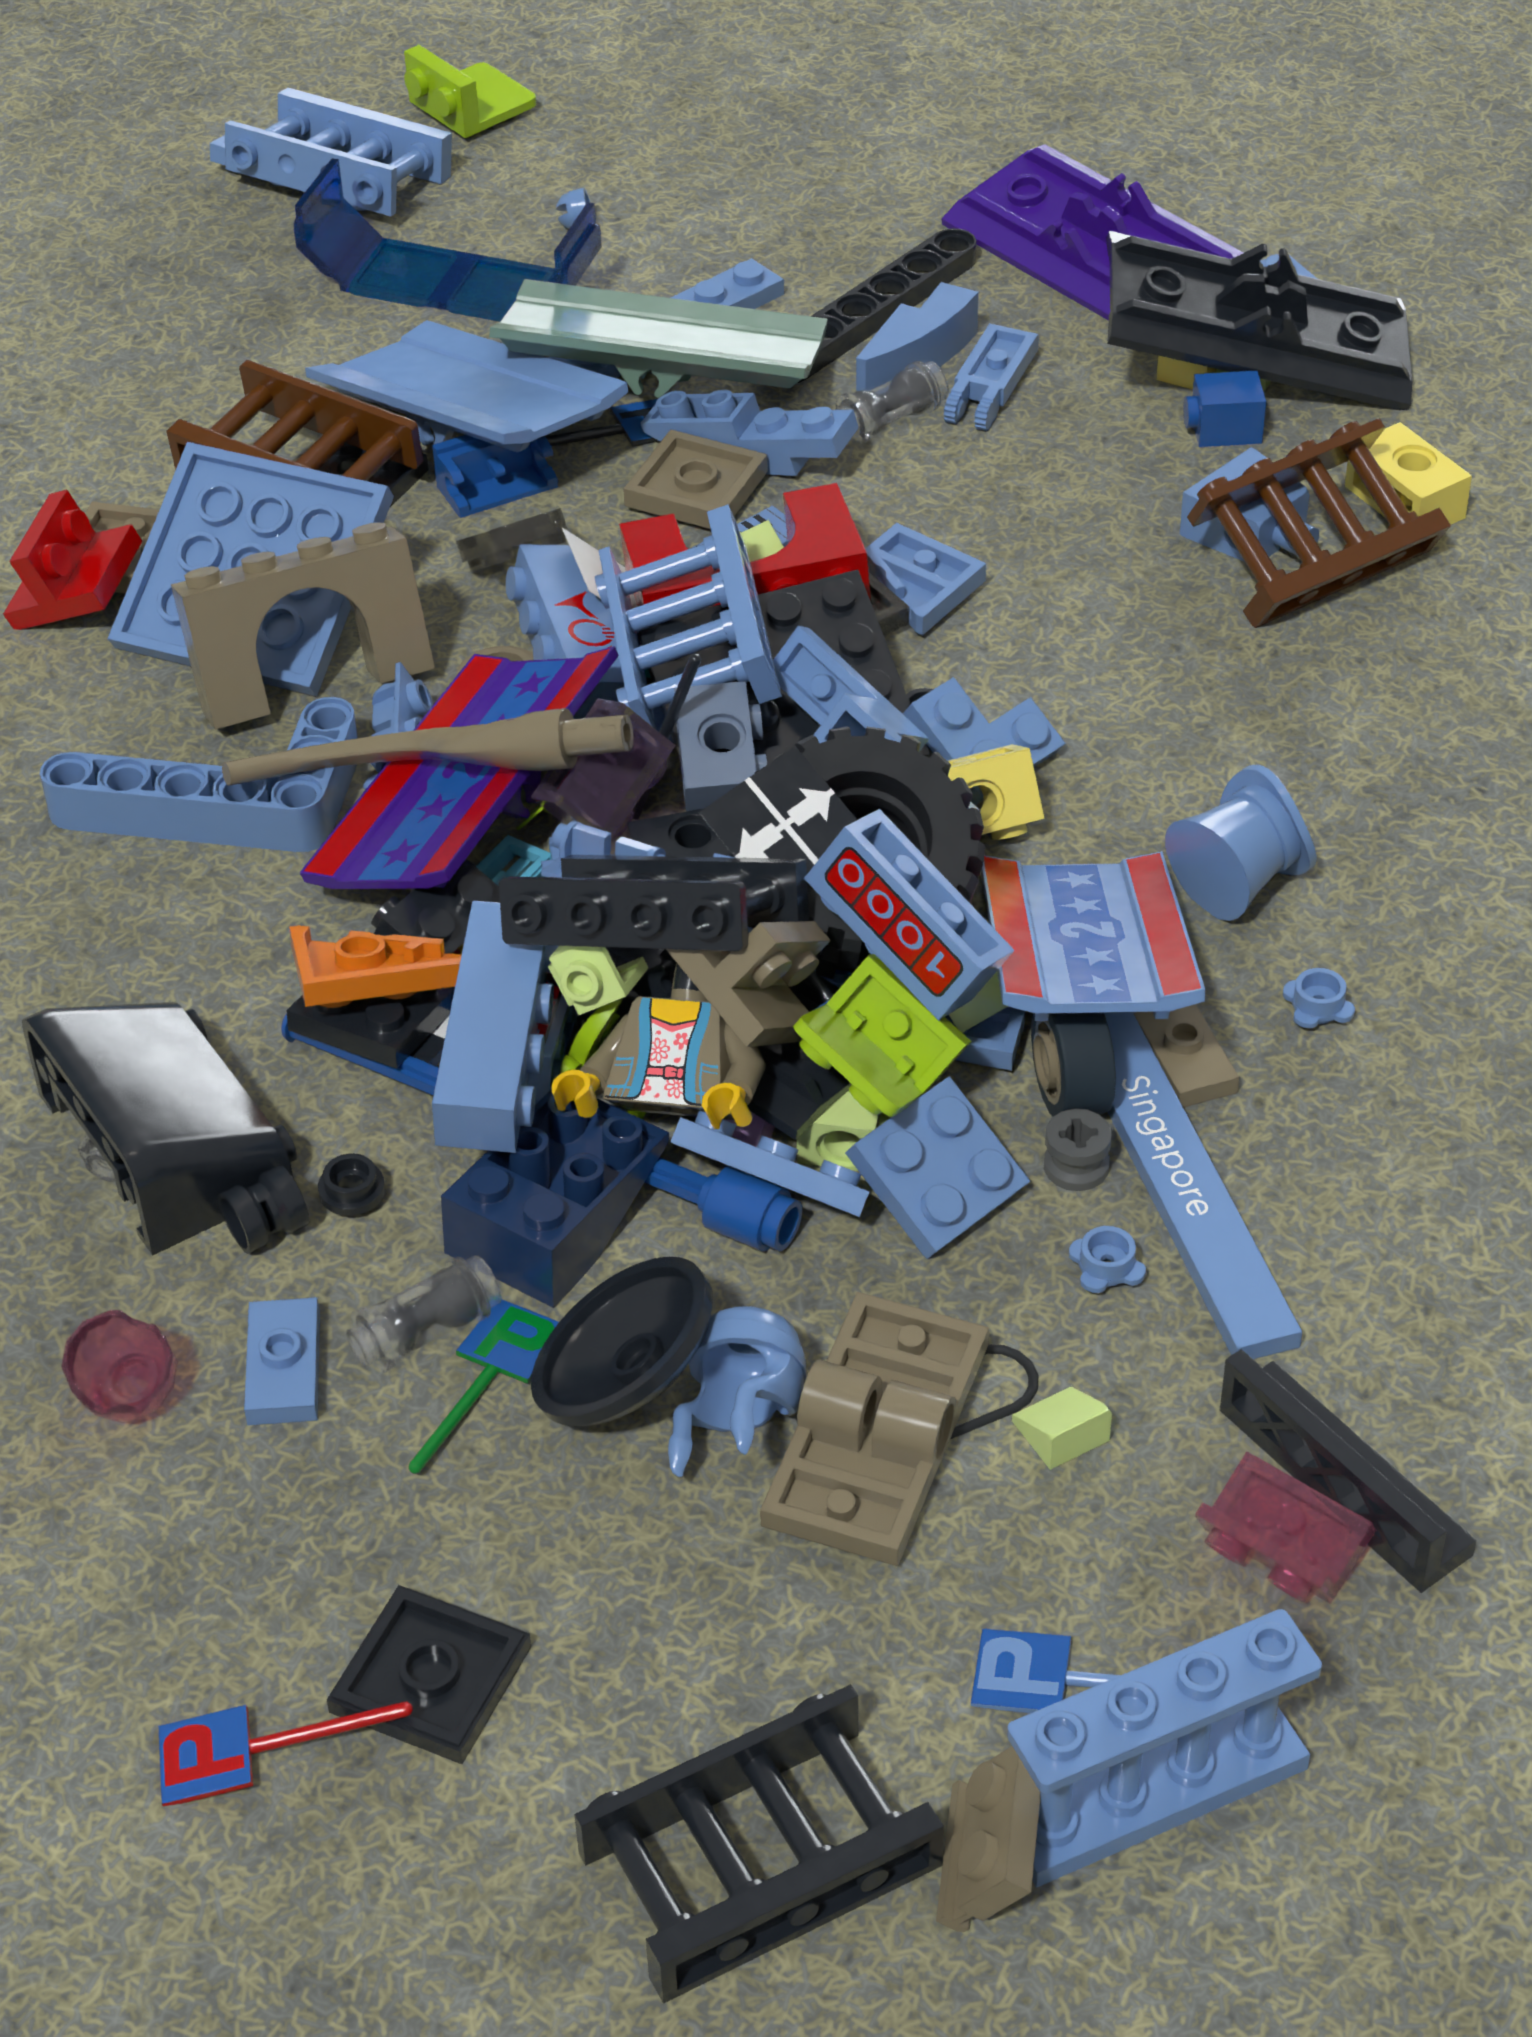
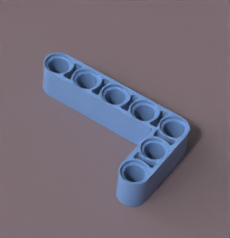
M323 697L306 705L287 750L357 739L355 713L351 703L342 698ZM64 752L52 756L43 763L40 768V778L51 822L59 828L292 852H309L318 849L333 831L357 764L293 773L228 786L223 778L222 766Z

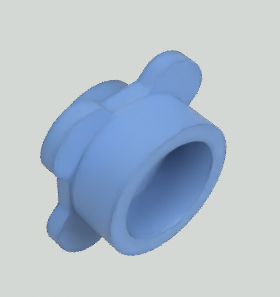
M1308 969L1302 972L1296 980L1286 983L1283 988L1284 999L1291 1002L1295 1009L1293 1020L1303 1028H1314L1318 1024H1325L1333 1020L1346 1023L1354 1017L1355 1006L1345 999L1346 982L1338 973L1330 969Z
M1114 1226L1096 1227L1087 1232L1083 1239L1075 1240L1069 1247V1258L1073 1262L1078 1263L1082 1272L1080 1284L1089 1292L1101 1293L1107 1287L1121 1283L1131 1286L1138 1285L1144 1280L1146 1275L1145 1265L1135 1258L1136 1245L1134 1239L1121 1228Z

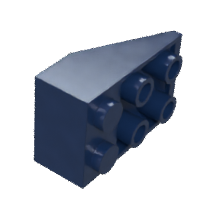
M551 1089L535 1105L532 1126H520L516 1153L488 1150L441 1195L444 1253L554 1308L600 1257L667 1146L669 1132L598 1098V1109L592 1117L584 1118L579 1116L574 1100L566 1106L565 1110L560 1111L557 1108Z

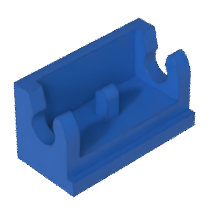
M468 435L432 445L437 488L460 518L558 487V478L545 457L553 455L551 445L545 436L531 441L528 447L520 452H515Z

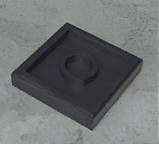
M398 1585L328 1696L327 1705L329 1713L344 1717L400 1702H409L413 1706L411 1715L366 1727L463 1764L531 1648L530 1634Z

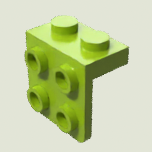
M421 45L404 51L406 65L404 81L408 89L409 101L464 138L477 134L536 106L535 93L488 63L480 62L458 70Z
M870 954L865 958L825 1005L802 1015L793 1025L795 1032L802 1038L799 1042L801 1049L811 1060L825 1069H830L833 1066L852 1084L849 1087V1092L861 1106L873 1114L879 1115L883 1112L889 1117L896 1116L925 1094L972 1042L945 1017L938 1021L875 954Z

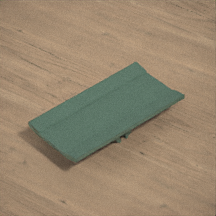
M524 279L516 301L501 322L490 327L489 337L499 338L512 352L615 365L636 395L642 393L644 387L641 379H644L651 370L659 380V386L656 388L654 395L660 398L676 382L689 381L691 376L791 388L801 379L808 377L823 344L828 319Z

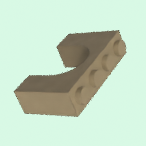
M369 523L353 529L352 537L331 542L329 537L308 539L297 544L298 551L280 556H276L274 552L251 554L241 559L242 566L220 571L215 566L198 568L184 575L186 581L171 584L202 712L215 730L271 714L256 653L258 630L263 618L276 602L300 589L326 588L336 591L347 598L355 616L366 668L381 684L395 680V664L398 662L403 664L410 675L435 669L408 543L404 535L392 526L386 527L385 523Z

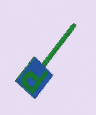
M500 1298L494 1302L456 1350L457 1356L485 1368L411 1460L408 1466L411 1473L418 1474L422 1471L498 1372L529 1384L538 1354L559 1321Z

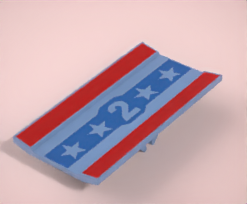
M1163 851L1122 859L1118 864L1022 865L1020 861L984 855L981 876L989 924L1015 950L997 970L1003 1005L1032 1012L1034 1021H1048L1049 1013L1153 1012L1155 1019H1168L1170 1011L1205 1001V987Z

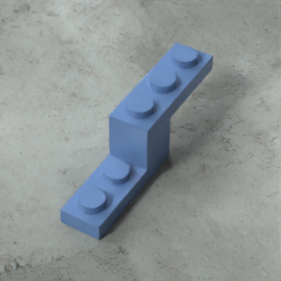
M797 626L773 659L780 688L820 724V727L813 735L817 737L819 743L827 741L829 729L849 727L851 736H865L867 726L886 729L884 738L900 742L904 734L921 742L919 752L929 740L921 730L810 628ZM970 801V804H969L968 809H970V808H976V809H978V808Z

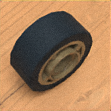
M1032 1013L1031 1042L1034 1067L1041 1096L1049 1114L1055 1116L1062 1111L1070 1109H1086L1099 1115L1110 1111L1115 1098L1116 1071L1111 1034L1105 1014L1049 1013L1048 1021H1034Z

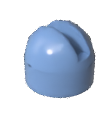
M585 187L569 191L561 196L557 202L556 210L568 212L558 217V221L565 228L582 230L594 227L593 210Z

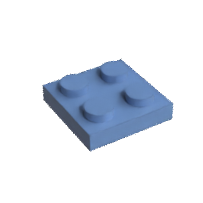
M950 1076L916 1099L908 1108L891 1117L845 1152L922 1255L927 1259L1031 1182Z

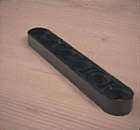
M955 228L937 232L813 314L811 317L828 319L824 337L832 339L823 340V344L808 377L801 379L797 383L808 379L879 331L900 304L914 307L928 298L941 282L948 284L971 269L976 261L975 236L969 231ZM947 250H960V251H958V252H951V251H947ZM916 271H927V272H929V273H915V272H916ZM890 292V293H896V294H895V295H883L882 293ZM854 314L864 315L863 317H849V315Z

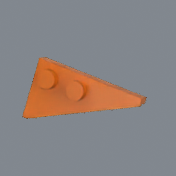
M298 925L289 927L291 947L305 1007L320 1005L327 1008H337L348 1005L353 1000L382 996L389 999H404L419 991L449 988L456 985L461 955L445 953L444 939L395 934L381 936L371 932L351 930L346 937L334 943L311 940L310 926Z

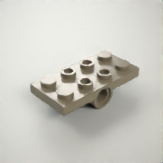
M857 1292L827 1360L817 1359L806 1377L798 1407V1426L761 1506V1526L898 1566L989 1345V1327Z

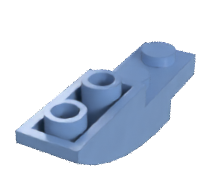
M718 390L710 394H686L684 391L666 393L657 400L654 407L641 422L643 432L660 442L672 429L765 453L768 460V472L766 474L797 476L809 458H837L859 428L854 410H831L829 407L822 406L810 410L784 411L782 408L773 407L760 411L754 393H732L729 390Z

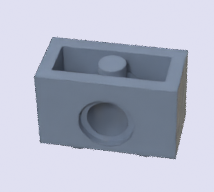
M746 681L691 686L676 721L686 811L706 808L767 765L766 754H754L753 740H763L760 704H748ZM717 749H729V750H731V751H728V752H715L714 750H717Z

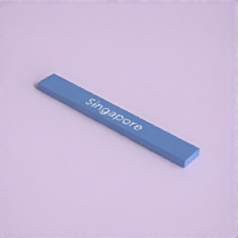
M1105 1012L1111 1034L1116 1071L1115 1098L1108 1114L1230 1354L1233 1355L1242 1349L1252 1359L1299 1348L1302 1330L1133 1012Z

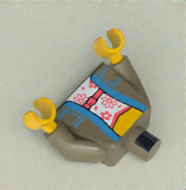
M677 963L675 964L670 999L637 997L632 1002L629 1013L623 1016L599 1049L580 1070L573 1069L559 1074L553 1080L551 1087L558 1110H565L566 1106L574 1100L579 1116L584 1118L592 1117L596 1114L598 1102L595 1094L599 1095L604 1092V1100L629 1111L697 1117L700 1110L706 1113L714 1130L720 1128L722 1119L735 1120L738 1127H745L752 1121V1114L747 1105L754 1096L765 1071L766 1063L759 1047H746Z

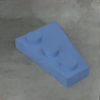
M700 1110L695 1122L680 1117L671 1143L860 1217L869 1191L857 1187L861 1177L860 1173L827 1160L823 1161L819 1172L794 1162L799 1149L761 1135L757 1147L734 1139L732 1135L736 1128L735 1124L722 1119L720 1128L714 1130L706 1113Z

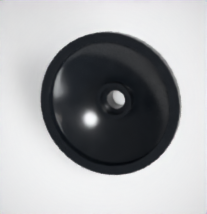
M660 1257L628 1267L599 1284L568 1311L553 1329L541 1348L531 1377L532 1397L537 1406L549 1419L556 1423L567 1426H588L615 1420L656 1399L682 1374L705 1337L713 1304V1291L708 1278L690 1260L681 1257Z

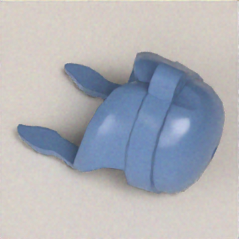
M738 1306L720 1310L710 1317L705 1337L689 1362L690 1373L701 1384V1390L696 1399L679 1404L673 1413V1433L668 1443V1456L672 1473L679 1478L683 1476L685 1466L692 1451V1426L721 1432L731 1431L738 1451L746 1455L752 1444L754 1428L760 1427L769 1421L776 1410L788 1416L798 1411L802 1389L806 1380V1359L796 1330L784 1317L769 1310L752 1306Z

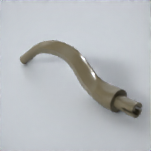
M562 708L535 711L520 717L499 720L488 724L391 733L223 762L222 774L225 783L230 786L338 766L425 759L449 760L526 771L573 769L578 756L629 751L633 747L634 737L632 723L628 715L574 719L569 709Z

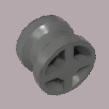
M1070 1109L1053 1116L1047 1124L1045 1137L1047 1150L1044 1158V1171L1048 1179L1056 1186L1071 1191H1085L1100 1185L1108 1176L1110 1160L1108 1152L1111 1148L1112 1130L1102 1116L1086 1109Z

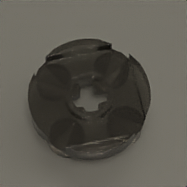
M559 508L455 542L462 563L467 561L472 572L516 558L512 547L517 545L519 547L520 544L557 545L567 542L562 529L567 530V525L562 510Z

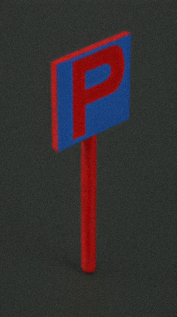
M400 1702L250 1739L247 1705L158 1726L162 1805L182 1804L252 1787V1754L407 1717L413 1712V1706L409 1702Z

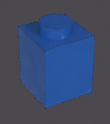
M1258 371L1194 374L1192 396L1184 397L1183 416L1185 427L1194 428L1198 446L1262 444L1266 399Z

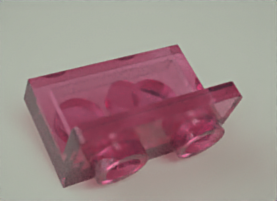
M1246 1451L1214 1505L1211 1507L1202 1502L1195 1513V1517L1205 1531L1209 1533L1204 1541L1205 1544L1238 1565H1243L1247 1556L1268 1567L1271 1571L1267 1576V1580L1281 1591L1301 1602H1305L1310 1593L1331 1604L1376 1531L1371 1521Z

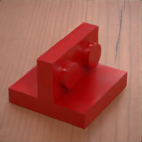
M67 489L49 494L9 561L22 582L5 609L4 617L13 629L21 630L105 610L142 544V539L132 524L96 533L90 525L87 515L80 510Z

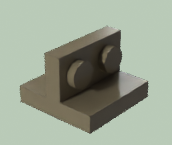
M815 921L760 922L748 934V946L740 951L666 950L746 1047L800 1042L802 1040L795 1032L793 1025L802 1015L809 1011L789 987L800 983L816 969L819 960L815 956L831 940Z

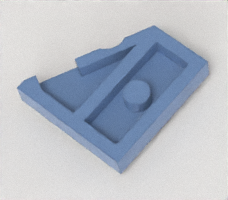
M899 523L894 524L865 548L869 575L914 631L921 635H924L986 581L985 562Z

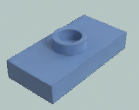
M317 1297L249 1302L244 1403L247 1425L318 1421L320 1309Z

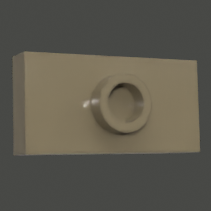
M1196 1004L1170 1011L1168 1019H1155L1153 1012H1133L1183 1107L1238 1093L1240 1077Z

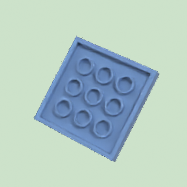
M187 442L107 639L116 649L191 666L171 584L186 581L184 575L198 568L215 566L220 571L242 566L241 559L251 554L274 552L276 556L295 552L298 551L297 544L308 539L329 537L331 542L352 537V530L356 527L369 523H384L394 495L386 485ZM305 588L284 596L270 608L261 622L256 641V653L263 684L317 697L351 609V605L344 595L326 588Z

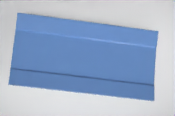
M428 320L404 334L400 341L340 365L331 363L305 367L307 378L336 387L341 393L405 414L406 418L417 423L420 441L424 446L434 442V437L430 430L431 427L435 434L434 444L450 440L454 431L515 452H520L526 449L531 441L583 419L593 421L600 418L606 409H609L628 393L626 381L542 355L512 352L503 343Z

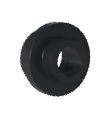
M349 1153L337 1156L327 1163L319 1179V1198L325 1208L339 1215L352 1216L368 1212L376 1207L384 1196L385 1182L383 1174L364 1155Z

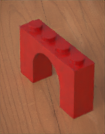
M832 483L783 493L787 539L789 543L773 555L750 562L757 594L858 569L871 600L867 552L838 484ZM674 513L619 524L626 571L688 550ZM712 566L633 593L637 607L712 581L711 575L720 572V569L714 571Z

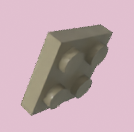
M670 429L624 487V505L660 516L674 513L676 520L711 529L707 512L729 504L732 514L735 516L768 472L767 454Z

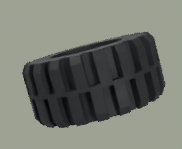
M868 726L865 736H851L850 728L842 727L829 729L828 738L825 742L819 743L817 737L811 735L795 743L798 750L851 813L868 815L880 809L971 904L984 864L985 845L980 842L984 825L980 810L976 808L968 809L973 793L965 780L958 777L951 781L948 777L951 764L938 752H934L930 758L919 752L921 742L905 734L900 742L884 738L886 729ZM807 882L809 921H815L831 940L815 956L819 960L816 973L830 979H834L836 969L851 971L852 975L871 953L867 950L862 939L844 920L824 905L820 895Z

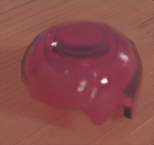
M109 1310L84 1320L67 1339L61 1368L71 1392L84 1408L98 1417L129 1423L133 1419H143L160 1408L174 1388L178 1360L166 1336H162L161 1331L155 1324H148L134 1319L122 1310Z

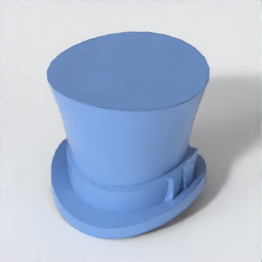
M1250 765L1243 768L1227 783L1222 793L1220 805L1201 814L1173 822L1167 828L1165 835V848L1168 860L1181 886L1193 901L1219 920L1231 921L1238 919L1246 911L1259 891L1275 874L1301 875L1312 869L1317 862L1312 838L1292 797L1280 779L1271 770L1261 765Z

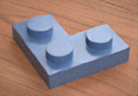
M954 677L911 703L903 713L906 718L929 738L926 745L932 753L938 752L947 761L1013 744L1030 748L1033 766L1035 767L1057 753L1066 744L1031 697L991 723H988ZM978 786L970 788L973 793L971 802L976 806L984 800L983 793Z

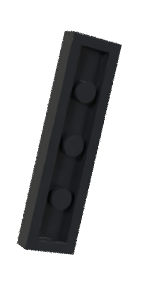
M1242 1349L1225 1360L1220 1411L1420 1593L1427 1590L1474 1555L1476 1539L1278 1364L1271 1361L1262 1368Z

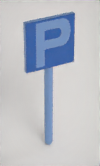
M982 1629L971 1706L1033 1713L1063 1700L1065 1685L1092 1688L1121 1675L1067 1671L1071 1636Z

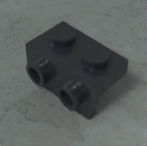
M465 859L444 888L410 889L411 893L402 900L393 896L377 911L371 924L376 928L375 935L387 936L395 934L444 939L445 953L461 954L472 901L500 903L499 886L470 861Z

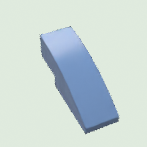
M941 282L920 308L900 304L856 357V399L860 400L864 396L878 398L894 391L899 380L912 374L924 377L959 353L978 332L979 292Z

